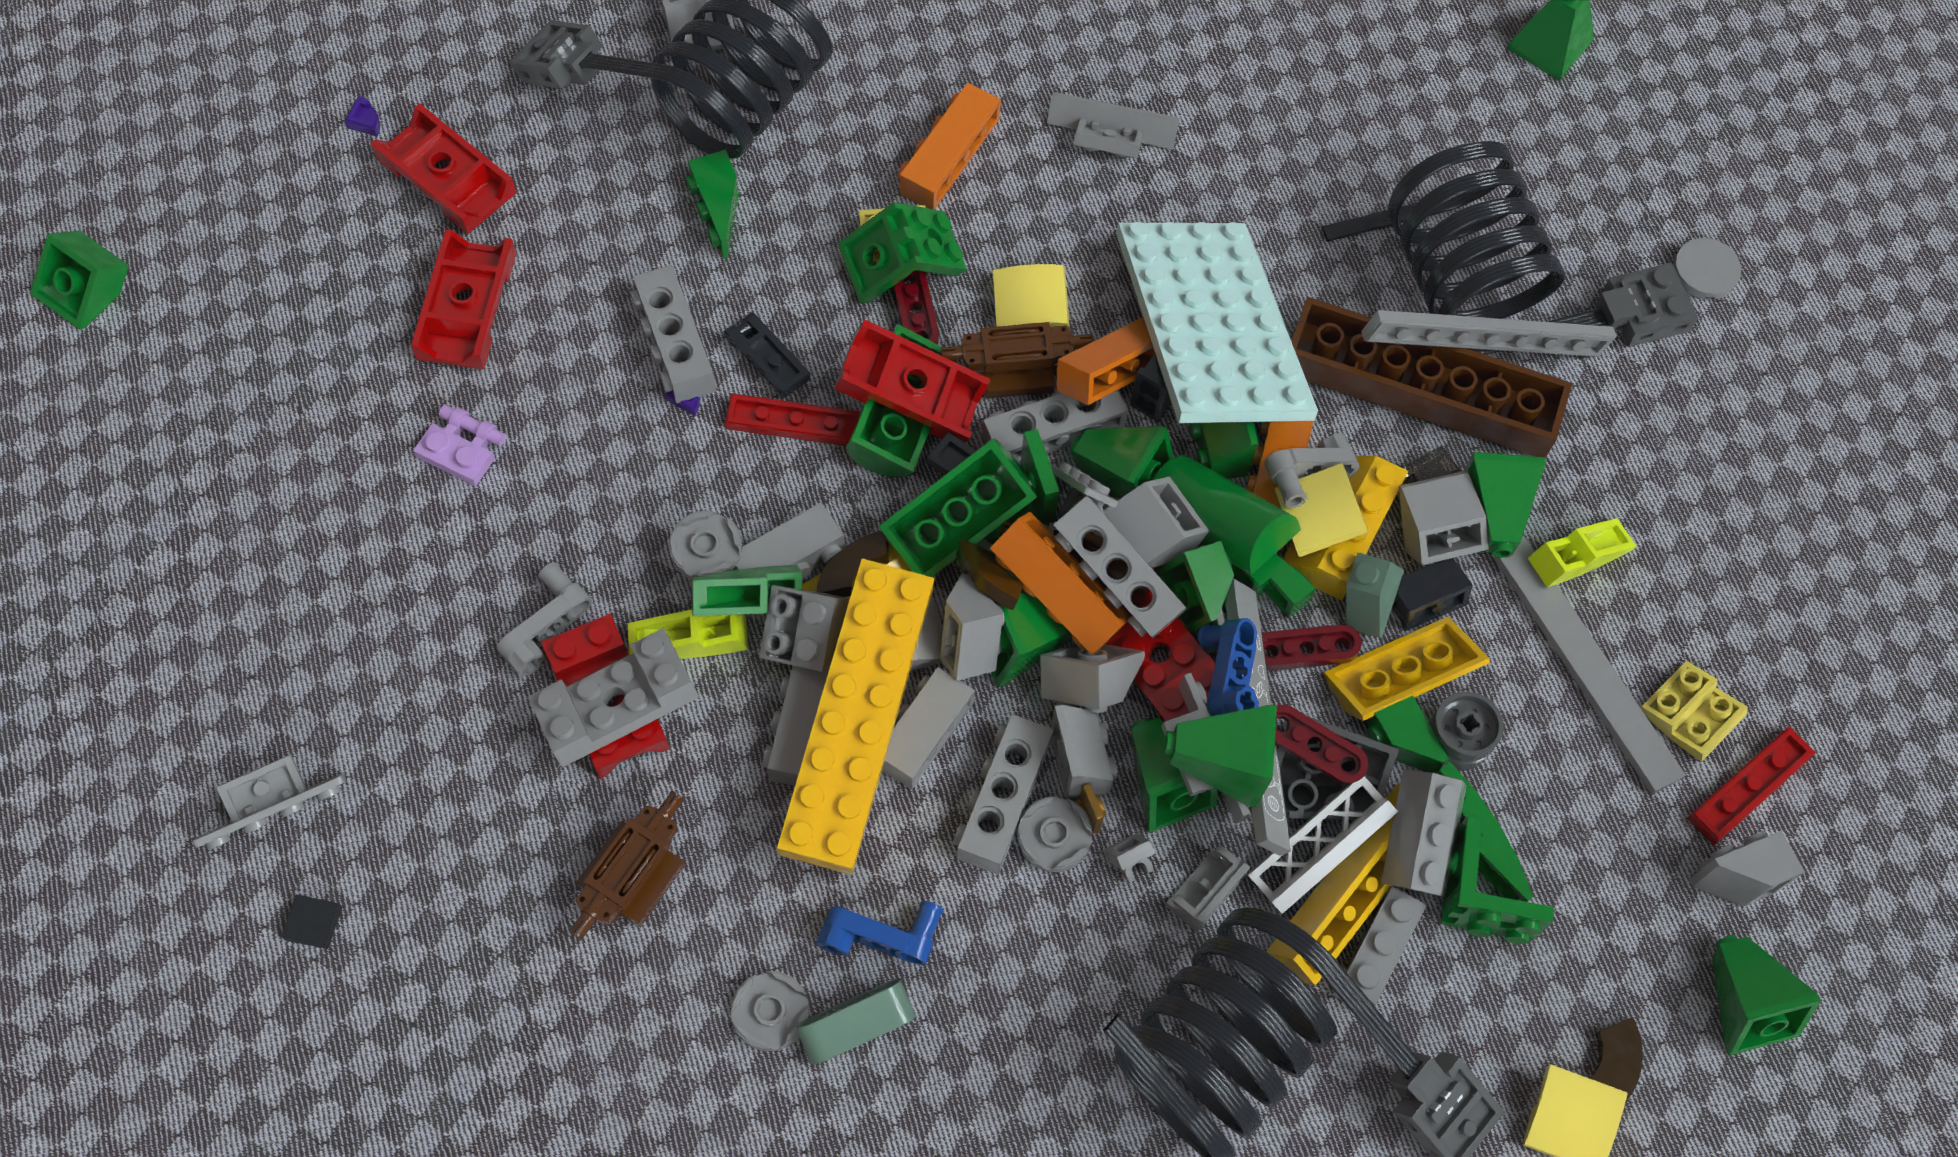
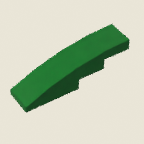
M1449 761L1437 774L1462 780L1467 785L1459 826L1468 815L1483 818L1478 871L1504 898L1528 902L1533 897L1532 891L1520 861L1504 831L1477 791Z

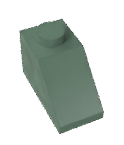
M1357 552L1346 586L1347 625L1353 627L1358 632L1382 638L1404 570L1391 561Z

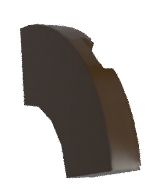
M878 531L866 535L838 552L822 571L816 592L840 597L851 596L861 559L888 564L889 543L884 533Z
M961 539L956 550V559L964 574L969 572L971 579L976 583V588L987 597L1010 610H1014L1019 600L1023 583L1012 578L1000 568L995 560V553Z
M1633 1017L1595 1033L1599 1046L1598 1065L1591 1077H1589V1079L1627 1092L1626 1101L1637 1086L1643 1061L1641 1037Z

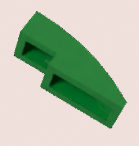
M1275 554L1252 575L1232 564L1234 578L1256 591V597L1265 592L1287 618L1306 606L1316 589L1299 571Z
M798 565L739 569L692 578V615L712 616L768 613L772 585L802 590V571Z

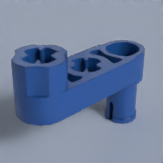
M1248 618L1227 620L1222 625H1206L1199 629L1198 641L1202 648L1211 649L1218 647L1208 696V710L1211 716L1259 707L1255 690L1249 686L1257 647V630L1253 621Z
M922 900L911 930L905 932L847 909L831 906L817 938L816 945L832 954L847 957L853 942H857L896 958L925 966L934 945L932 937L944 909L933 902Z

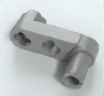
M1340 433L1323 439L1317 448H1291L1289 450L1276 451L1270 454L1264 462L1272 482L1278 485L1287 508L1299 507L1308 499L1299 481L1300 478L1343 463L1349 478L1360 467L1344 434Z
M556 562L546 565L538 574L539 579L545 583L556 598L507 633L497 645L498 652L520 677L534 673L546 659V655L539 648L542 646L541 642L557 635L584 614L592 604L590 596L578 583H572Z

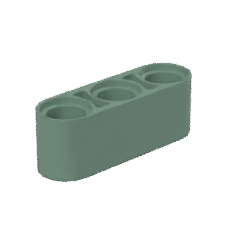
M895 979L803 1020L796 1025V1030L810 1063L818 1064L910 1022L916 1015L901 979Z

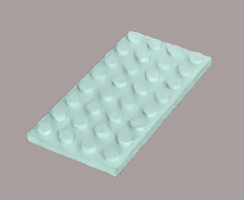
M1234 222L1118 223L1116 235L1178 423L1314 421L1318 412L1317 406L1246 224Z

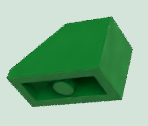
M1413 696L1375 712V716L1371 717L1367 723L1369 739L1399 749L1396 758L1398 762L1437 774L1450 760Z

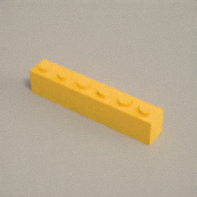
M1397 783L1385 798L1394 808H1396L1400 783ZM1394 816L1330 871L1290 920V922L1316 939L1335 959L1392 886L1381 883ZM1277 938L1266 951L1293 971L1304 983L1316 986L1322 978L1319 972L1307 960Z

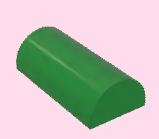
M899 324L894 327L893 333L941 355V346ZM907 375V380L912 387L916 389L923 387V383L917 375ZM869 399L862 406L846 449L849 456L856 463L874 473L895 478L907 477L914 472L931 427Z
M993 438L878 527L914 573L932 577L956 559V550L961 539L976 544L1036 499L1038 494L1031 480L1016 459L997 439Z
M1188 456L1172 458L1159 469L1153 480L1170 476L1206 525L1209 533L1201 541L1200 545L1206 546L1221 541L1225 552L1231 558L1232 564L1251 575L1301 531L1299 521L1295 516Z

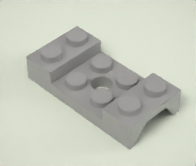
M664 628L630 644L634 652L633 654L566 687L561 679L528 696L549 746L562 768L699 698ZM624 695V699L619 705L614 707L607 706L609 700L614 696Z

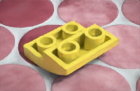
M1031 264L993 270L996 327L1050 322V327L1070 326L1066 276L1063 265Z
M1343 463L1300 478L1299 481L1308 499L1299 507L1287 508L1279 487L1275 488L1281 509L1295 516L1299 521L1301 531L1292 538L1299 557L1368 533Z
M1686 660L1641 706V709L1646 717L1667 737L1702 762L1747 715L1748 707L1716 688L1718 679Z
M1550 1064L1545 1070L1537 1105L1532 1107L1523 1146L1552 1157H1608L1619 1127L1628 1093Z

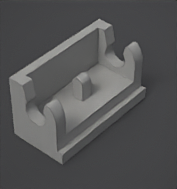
M1219 845L1216 849L1213 848L1183 885L1166 902L1165 906L1198 933L1245 878L1250 866Z

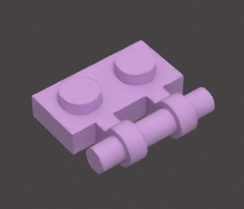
M443 405L439 411V417L449 423L445 429L432 423L413 452L417 458L477 486L495 459L493 452L486 449L490 442L497 446H502L507 436L505 433L497 430L496 425L486 420L480 422L470 417L469 412L460 407L454 409ZM463 429L476 435L472 442L459 436Z

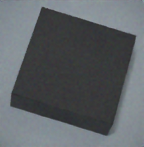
M296 894L281 937L286 941L328 949L342 906L339 903Z

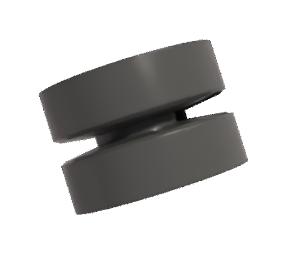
M1470 691L1457 692L1447 697L1429 721L1432 730L1450 759L1449 761L1457 770H1470L1481 765L1498 745L1504 731L1503 718L1497 706L1487 697Z

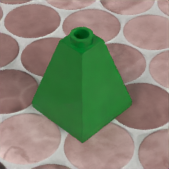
M1547 0L1510 41L1507 49L1560 81L1594 39L1590 0Z
M1163 426L1086 429L1082 437L1077 436L1073 440L1070 448V454L1074 456L1077 467L1089 475L1090 478L1110 488L1108 495L1121 499L1144 482L1152 481L1159 469L1173 458L1168 428Z
M1474 452L1463 471L1469 473L1486 515L1489 550H1484L1485 552H1492V556L1497 558H1507L1514 554V551L1521 543L1546 464L1545 457Z
M1021 593L1014 610H1010L994 601L996 605L998 604L1002 608L1005 619L1004 625L1001 626V652L997 657L996 671L991 672L997 688L1005 686L1040 662V655L1055 651L1072 640V634L1063 624L1055 622L1048 615L1045 605L1037 597Z
M1265 705L1177 723L1173 732H1166L1163 752L1166 755H1170V764L1247 806L1256 807L1273 780L1277 706Z
M1143 718L1135 722L1131 727V747L1145 824L1149 833L1217 806L1218 790L1215 788L1190 797L1179 769L1170 764V755H1166L1163 752L1165 734L1161 727L1163 721L1159 718L1153 720Z
M1729 935L1717 941L1715 944L1717 950L1712 958L1724 1046L1728 1056L1800 1037L1821 1002L1818 994L1749 937L1738 939L1736 935Z

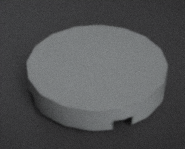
M1709 238L1692 239L1682 245L1673 260V266L1685 291L1696 298H1723L1732 292L1741 278V264L1738 256L1729 246L1718 240Z
M709 510L693 512L682 518L676 524V529L672 535H670L669 550L671 560L677 570L689 579L732 571L739 563L742 553L740 531L731 519L717 515V512Z
M1048 796L1033 802L1023 812L1018 825V844L1023 856L1034 867L1046 872H1064L1076 867L1086 858L1092 844V824L1087 812L1076 802Z
M767 971V973L755 974L747 978L737 988L731 1002V1021L737 1035L748 1046L761 1051H779L792 1045L799 1038L796 1025L809 1018V1002L803 987L793 977L778 971Z

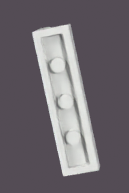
M1364 776L1359 781L1347 785L1289 837L1291 852L1287 853L1286 861H1277L1281 856L1271 852L1247 875L1283 914L1398 811L1387 799L1381 796ZM1361 786L1375 800L1364 812L1349 811L1350 796ZM1344 802L1343 811L1335 810ZM1328 815L1343 816L1342 831L1336 837L1321 836V821ZM1349 816L1357 817L1351 824L1348 825ZM1315 827V836H1307L1306 834ZM1300 840L1314 841V855L1307 862L1292 861L1293 846ZM1320 842H1329L1320 850ZM1270 866H1286L1285 882L1272 892L1259 876ZM1291 867H1301L1291 875Z

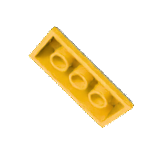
M1356 456L1360 467L1354 475L1349 477L1368 533L1302 557L1298 556L1292 541L1283 558L1284 561L1299 571L1315 588L1341 601L1346 594V586L1357 552L1367 554L1399 492V486L1402 485L1408 473L1407 470L1378 456Z

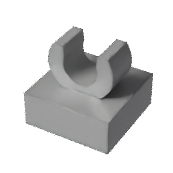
M1138 833L1104 849L1109 863L1119 868L1122 875L1131 882L1135 881L1132 868L1136 863L1140 862L1142 869L1148 873L1153 871L1152 862L1148 857L1155 854L1150 840Z

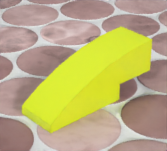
M1618 518L1577 528L1567 537L1545 542L1527 559L1546 587H1551L1603 566L1632 551L1637 546Z
M691 609L628 623L629 655L634 653L630 644L662 628L665 629L680 659L749 650L747 620L744 614L693 616Z

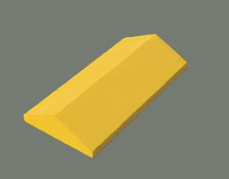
M1447 616L1358 656L1349 663H1344L1324 672V677L1344 712L1364 721L1375 716V712L1410 696L1415 698L1490 663V658Z

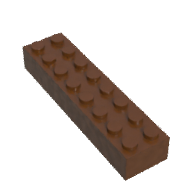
M1307 296L1291 341L1306 381L1528 455L1547 457L1557 440L1573 383L1467 348L1364 341L1361 331L1372 317Z

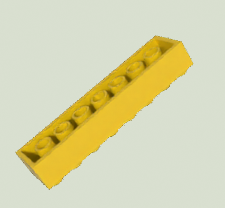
M861 559L777 846L778 855L853 875L932 595L933 577Z

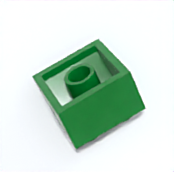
M80 230L47 234L30 294L78 329H84L120 295L129 265Z
M1253 422L1189 423L1191 438L1197 439L1199 447L1196 451L1197 462L1227 479L1248 476L1259 444Z
M1221 541L1184 552L1154 571L1186 607V610L1178 618L1190 633L1217 620L1234 577L1231 558L1225 552Z

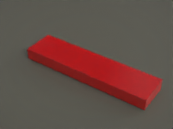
M731 393L725 419V429L847 446L860 411Z
M1788 726L1690 814L1687 819L1713 845H1716L1816 752Z

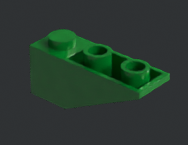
M722 150L688 161L690 175L685 176V180L691 196L696 194L699 202H696V207L701 221L707 220L710 228L707 229V233L712 247H719L722 257L725 259L729 256L739 190L735 170L726 150Z

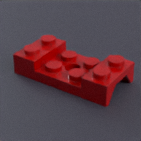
M420 103L415 106L410 124L405 130L390 142L375 139L370 143L376 160L398 178L402 175L438 204L442 208L444 216L467 235L516 194L511 176ZM439 161L451 162L449 166L443 169L434 167Z
M445 229L411 343L416 360L485 369L493 341L490 332L504 282H509L517 255L512 239L505 238L496 246L470 243L453 230ZM462 290L472 292V295L466 300L455 299V295Z
M864 319L854 334L834 389L863 403H867L869 399L874 400L931 427L929 434L943 439L949 432L966 443L972 434L970 424L974 412L989 385L990 379ZM907 375H917L921 379L923 387L921 389L912 387L907 380Z
M1147 590L1146 596H1142V594L1134 591L1131 597L1133 605L1138 608L1147 607L1153 599L1150 590ZM1122 605V607H1123L1131 616H1133V615L1129 612V610H1128L1124 605ZM1178 617L1154 638L1148 632L1141 637L1133 626L1127 622L1106 643V645L1145 651V658L1133 681L1164 722L1189 713L1179 689V683L1185 674L1192 673L1195 683L1200 682L1202 684L1208 702L1215 662L1209 654L1205 653ZM1160 646L1168 648L1170 655L1164 662L1156 663L1150 659L1151 652L1155 648Z
M611 613L541 642L557 681L562 679L566 687L629 656ZM617 695L615 701L608 706L614 707L619 705L623 701L624 695ZM658 719L589 755L601 779L606 777L618 763L646 751L664 752L669 750V746Z

